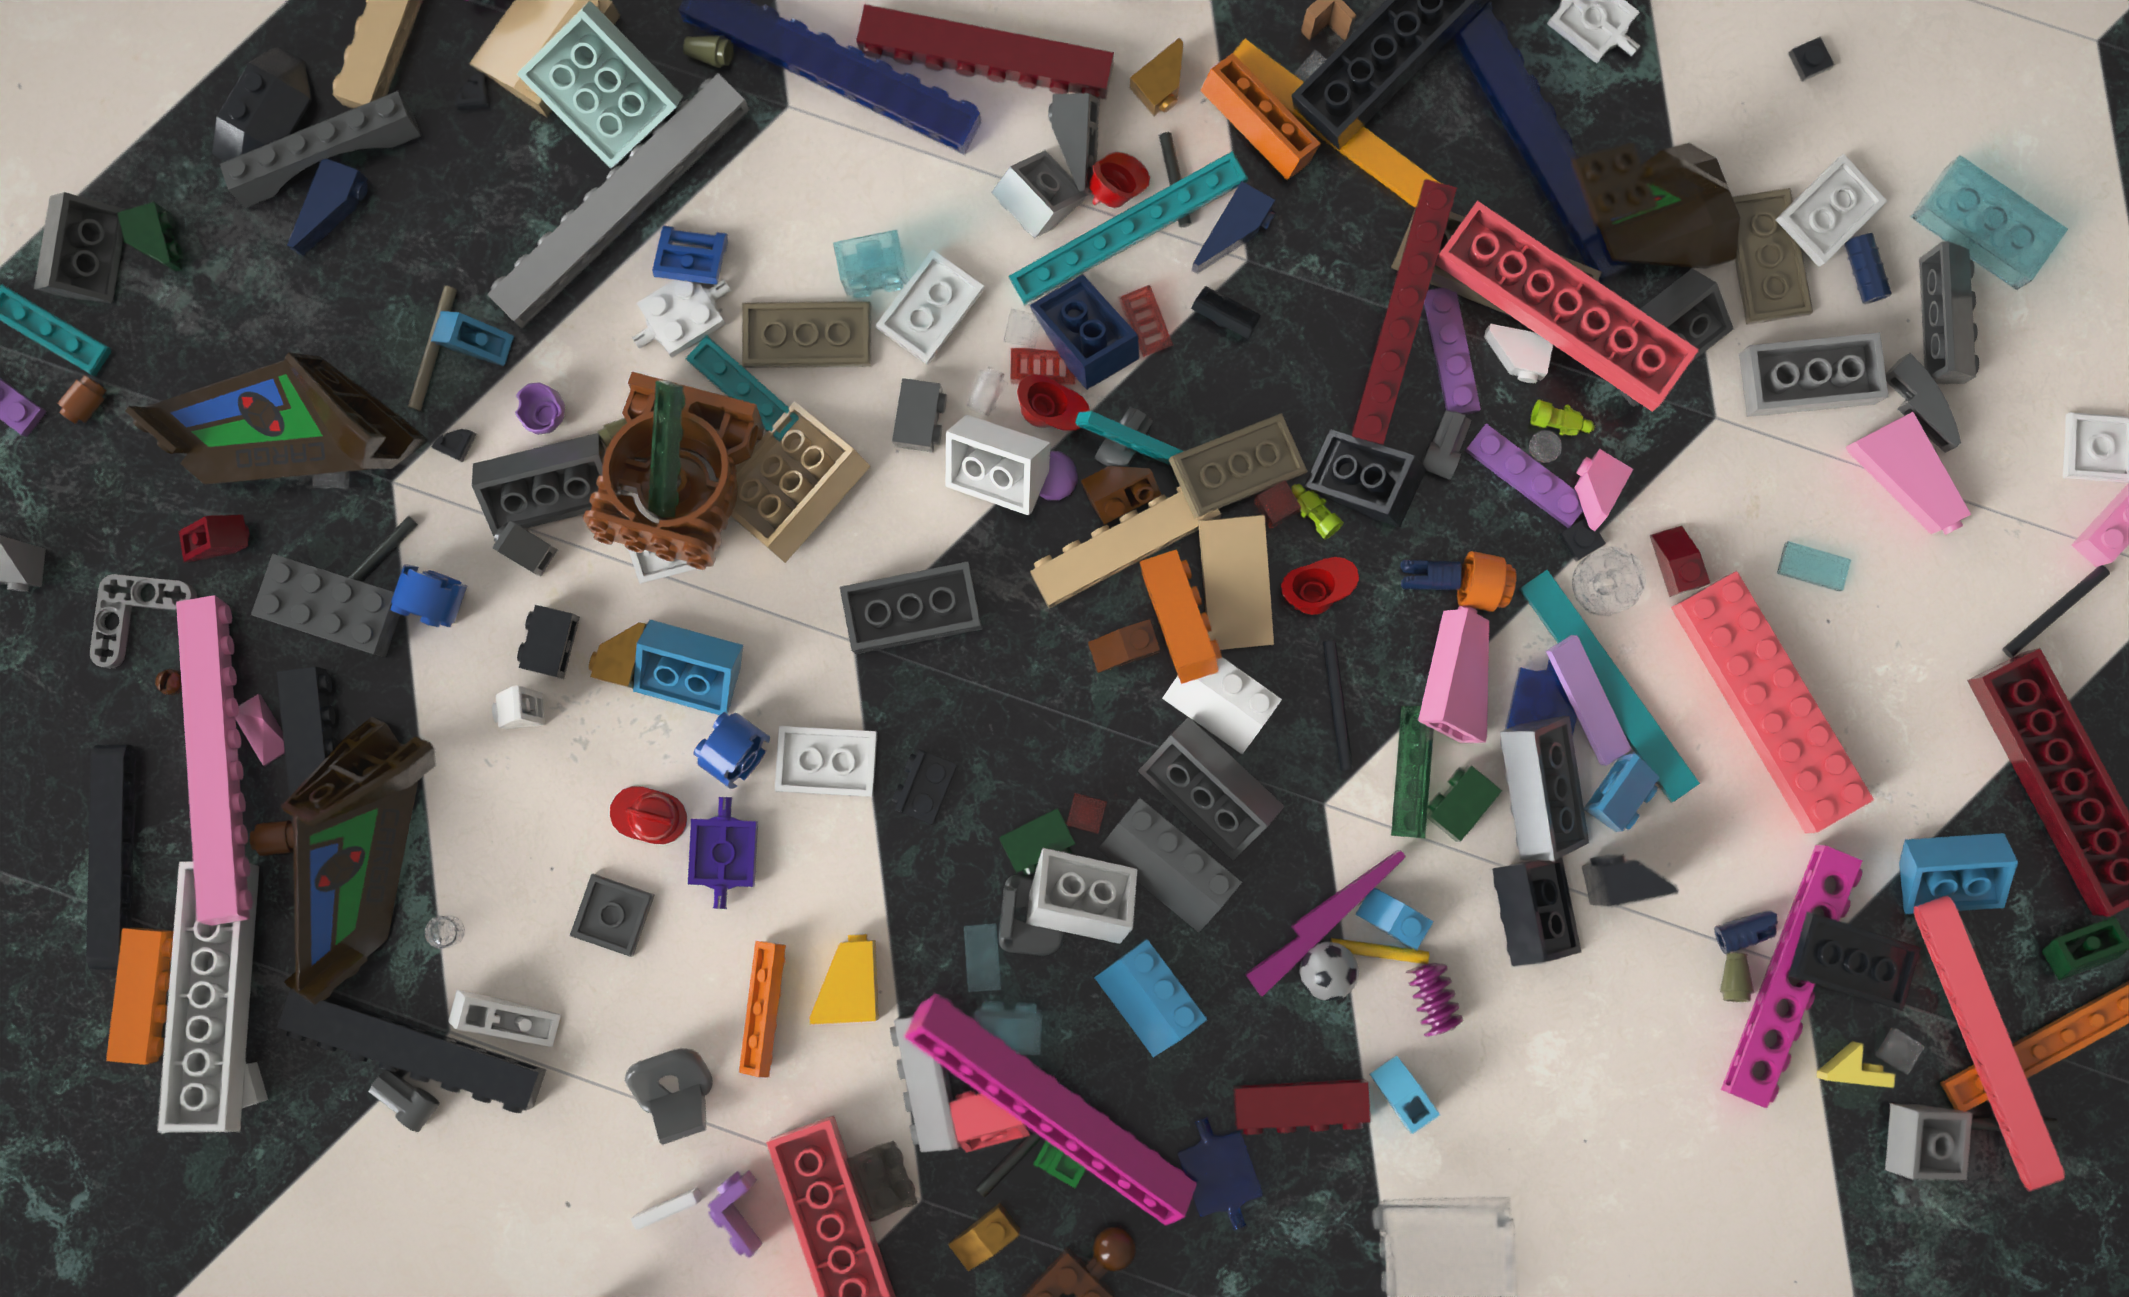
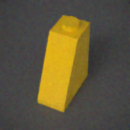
M867 934L847 935L848 941L839 943L809 1017L810 1024L869 1022L879 1019L876 940H867Z

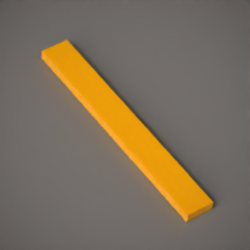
M1244 39L1233 54L1305 127L1338 150L1294 109L1292 94L1304 82ZM1364 126L1338 150L1415 208L1424 179L1438 182Z

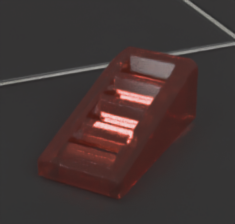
M1151 285L1143 286L1118 297L1128 324L1138 334L1139 349L1143 357L1173 345ZM1145 297L1147 303L1135 308L1131 307V302ZM1150 309L1152 315L1140 320L1136 319V314ZM1155 321L1157 327L1141 332V326ZM1158 333L1161 334L1162 339L1146 345L1144 339Z
M1011 348V384H1019L1023 378L1034 374V360H1040V375L1047 376L1061 385H1075V376L1067 366L1066 376H1059V363L1062 358L1057 351ZM1021 359H1027V373H1021ZM1047 360H1053V375H1046Z

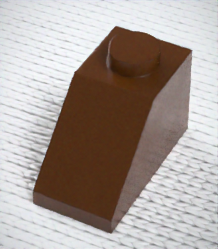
M1150 619L1115 630L1088 642L1097 673L1160 653Z

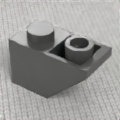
M509 521L507 526L502 525L494 537L495 544L492 547L540 577L558 551L555 547L512 521Z

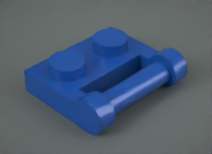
M663 226L652 269L654 277L717 285L724 252L727 249V233L717 232L716 235L678 231L674 230V227ZM673 243L712 247L713 249L673 245Z

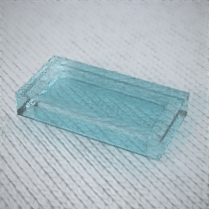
M1788 541L1784 544L1777 574L1840 592L1843 591L1851 559Z
M997 923L964 926L968 992L1001 990Z

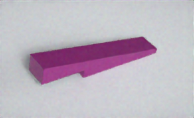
M1401 850L1395 851L1290 926L1297 934V937L1245 973L1258 994L1263 997L1310 949L1406 857Z

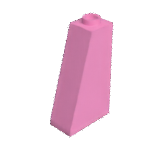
M1914 412L1846 447L1849 454L1930 534L1943 530L1946 535L1962 527L1961 520L1971 515Z
M1459 606L1458 610L1443 611L1418 719L1419 722L1460 743H1486L1489 620L1478 615L1476 609Z

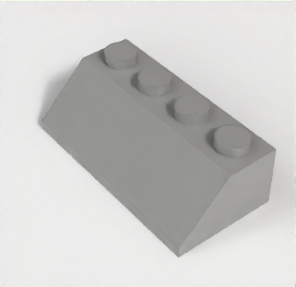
M914 1015L896 1018L894 1020L895 1026L890 1027L893 1046H899L902 1059L897 1060V1068L900 1079H906L908 1092H904L903 1096L906 1111L913 1112L915 1124L910 1125L913 1144H919L921 1152L956 1149L960 1144L957 1141L949 1102L954 1101L948 1070L904 1038Z

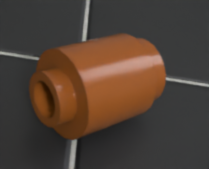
M84 375L81 380L76 379L59 400L58 404L62 407L59 413L75 424L79 420L86 423L105 399L102 396L107 390Z
M286 820L257 824L254 831L250 833L251 848L256 850L260 856L294 852L292 822Z

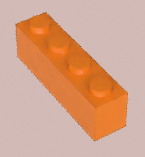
M1233 53L1211 68L1200 91L1286 180L1307 166L1321 143Z
M1176 549L1140 561L1143 579L1180 683L1184 684L1218 673L1217 659H1221L1222 655L1217 640L1210 641L1207 632L1212 631L1207 613L1200 614L1198 606L1202 605L1197 586L1190 587L1188 579L1192 578V574L1187 560L1181 561Z
M137 927L122 928L106 1061L144 1065L159 1062V1057L162 1055L165 1045L162 1029L163 1024L167 1020L168 1005L166 1004V996L170 985V963L174 931Z

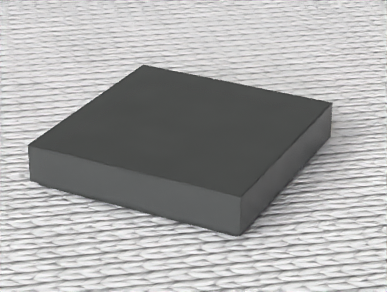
M591 874L570 936L633 957L655 894L597 874Z

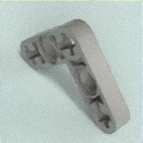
M116 574L104 577L98 588L90 645V658L92 662L97 666L105 668H115L123 662L132 606L177 611L176 602L178 600L165 597V591L179 593L181 590V592L186 593V598L179 600L183 601L197 598L195 588L190 584L176 580ZM147 584H152L155 588V596L152 600L145 602L141 598V589ZM117 585L131 588V594L116 593L115 595L110 592V589ZM115 612L119 617V624L115 629L108 630L105 626V618L108 614ZM103 634L113 637L117 636L116 641L103 639ZM102 650H113V657L106 658L102 656Z

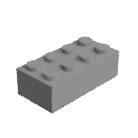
M1880 333L1750 345L1739 353L1747 417L1874 405L1888 397Z

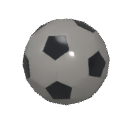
M1323 942L1316 944L1302 958L1299 973L1303 986L1311 995L1320 1000L1335 1001L1344 998L1353 990L1357 984L1359 968L1355 956L1349 949L1339 943Z

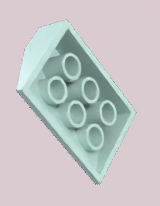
M591 1L581 8L517 73L610 168H613L678 106L683 97Z

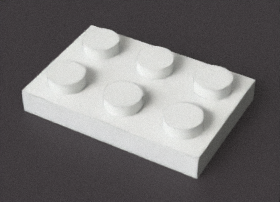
M1843 154L1775 220L1818 266H1821L1887 200Z
M932 249L875 326L879 331L928 365L985 288L981 283Z
M779 726L775 791L874 797L878 732Z

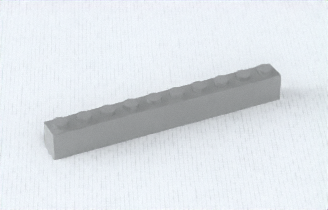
M719 73L713 79H706L700 85L698 93L690 101H683L677 107L675 115L668 122L660 123L654 129L653 136L645 144L637 145L631 151L630 158L622 166L613 168L607 175V180L599 188L590 190L584 197V202L576 210L567 212L561 219V224L553 232L544 234L538 241V246L530 254L521 256L516 261L515 268L507 276L498 278L487 295L522 329L749 111L745 99Z

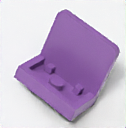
M750 1170L742 1176L737 1171L717 1188L720 1193L708 1204L711 1209L709 1215L713 1222L719 1228L725 1227L731 1235L729 1241L734 1250L739 1255L744 1253L748 1258L757 1252L762 1242L733 1202L747 1192L757 1181Z

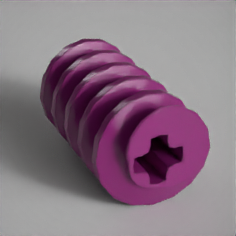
M1431 963L1405 972L1407 974H1416V978L1409 982V986L1420 987V991L1413 995V999L1424 1000V1003L1416 1009L1417 1012L1428 1013V1016L1420 1021L1421 1025H1431L1432 1029L1424 1034L1425 1037L1448 1032L1463 1022L1461 1015L1453 1014L1459 1009V1004L1457 1002H1448L1455 996V990L1444 989L1452 983L1451 977L1440 976L1448 970L1446 964Z

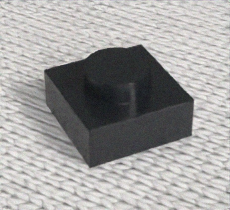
M1821 37L1793 48L1788 53L1801 81L1830 70L1834 66L1833 60Z
M1586 518L1559 534L1576 562L1606 544L1598 530L1594 531L1589 528Z

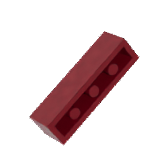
M1365 1079L1233 1086L1235 1126L1237 1129H1243V1134L1246 1135L1262 1134L1263 1128L1276 1127L1277 1133L1296 1132V1126H1309L1310 1131L1330 1130L1329 1125L1343 1124V1129L1352 1130L1362 1129L1363 1123H1371L1369 1084Z

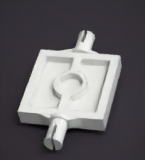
M1562 0L1558 11L1548 22L1550 27L1595 63H1598L1605 53L1616 45L1621 47L1631 57L1641 46L1626 35L1629 25L1639 14V11L1626 0Z
M724 279L710 289H707L698 282L682 280L669 282L637 303L646 318L648 328L632 337L639 349L656 339L663 344L668 354L673 358L703 339L706 335L708 336L726 324L717 310L715 300L731 292Z

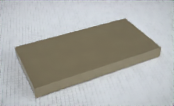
M1791 188L1732 197L1740 215L1735 264L1746 325L1812 314L1813 309L1802 249L1775 220L1793 203Z
M870 301L742 303V366L744 368L871 367Z
M1282 413L1169 458V462L1194 519L1308 472Z

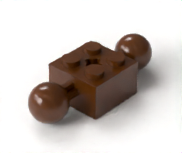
M1111 1227L1103 1230L1094 1241V1257L1087 1264L1067 1246L1022 1294V1297H1063V1292L1066 1295L1073 1292L1075 1294L1074 1297H1116L1115 1292L1101 1278L1108 1270L1120 1271L1132 1263L1136 1253L1134 1239L1122 1228Z

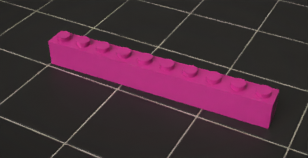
M935 994L919 1005L904 1035L905 1039L1165 1226L1186 1216L1197 1183L1187 1177L1182 1170L1169 1164L1161 1158L1159 1153L1147 1148L1136 1140L1133 1134L1121 1129L1110 1121L1108 1116L1096 1111L1085 1103L1079 1095L1070 1092L1059 1084L1053 1076L1047 1075L1033 1065L1028 1058L1019 1055L1008 1047L1002 1039L986 1031L976 1020L967 1017L953 1007L947 999Z

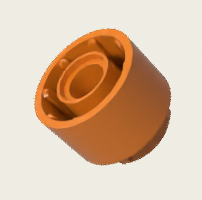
M1470 551L1461 568L1460 590H1457L1459 606H1467L1489 612H1494L1497 607L1504 608L1508 606L1516 586L1515 568L1510 564H1506L1504 557Z

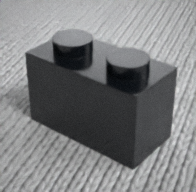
M535 605L534 611H530L526 619L525 629L528 630L526 641L521 643L518 650L517 661L520 662L519 668L564 679L580 617L573 613Z

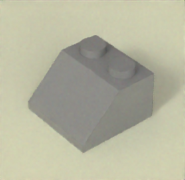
M1046 150L1010 166L991 192L1000 201L1002 207L1008 210L1021 223L1023 229L1034 238L1052 230L1088 196L1078 191L1075 181Z
M1891 1104L1885 1170L1911 1179L1967 1180L1972 1113L1919 1104Z

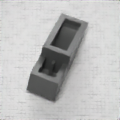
M1911 353L1899 359L1886 373V382L1905 399L1897 409L1904 416L1914 412L1927 437L1946 453L1958 447L1961 443L1957 424L1949 404L1937 383Z

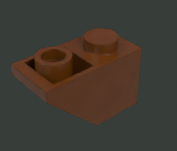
M1108 466L1081 480L1091 505L1104 525L1161 495L1150 468Z

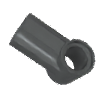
M1129 407L1119 423L1146 434L1153 424V420L1140 410ZM1106 438L1094 459L1107 467H1129L1137 451Z
M1447 410L1444 412L1433 442L1430 441L1421 462L1427 469L1426 471L1451 480L1461 457L1459 451L1471 423V420L1465 415Z
M384 1070L376 1078L369 1090L372 1095L396 1113L395 1117L401 1124L415 1132H419L440 1105L433 1095L421 1088H414L397 1073Z

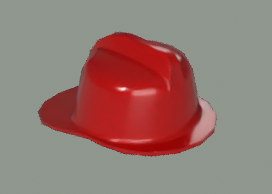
M1123 152L1111 153L1096 162L1093 166L1094 173L1089 182L1090 190L1094 195L1092 204L1097 205L1102 202L1109 207L1119 208L1131 198L1142 193L1150 184V175L1145 166L1135 157Z
M1040 374L1026 376L1018 385L1017 395L1021 413L1028 423L1039 428L1052 426L1063 431H1074L1082 428L1075 423L1078 412H1088L1090 409L1088 403L1080 394Z
M1340 557L1326 558L1307 566L1299 567L1290 571L1284 577L1281 584L1282 595L1296 610L1309 615L1321 614L1326 612L1333 602L1347 597L1354 591L1359 581L1358 569L1353 562Z
M632 786L619 792L610 805L612 825L619 833L629 838L652 844H667L675 841L686 827L687 814L684 805L676 797L668 793Z

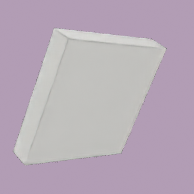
M2073 412L2066 414L2063 478L2129 483V417Z

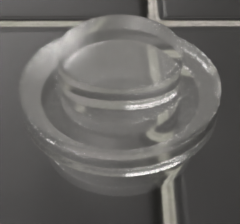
M1540 431L1529 442L1531 456L1541 463L1554 461L1562 450L1560 438L1551 431Z

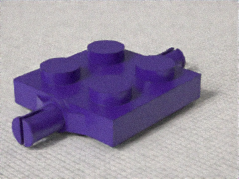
M718 797V817L691 819L688 885H705L714 889L713 909H727V889L737 886L755 887L758 821H741L731 817L732 797Z

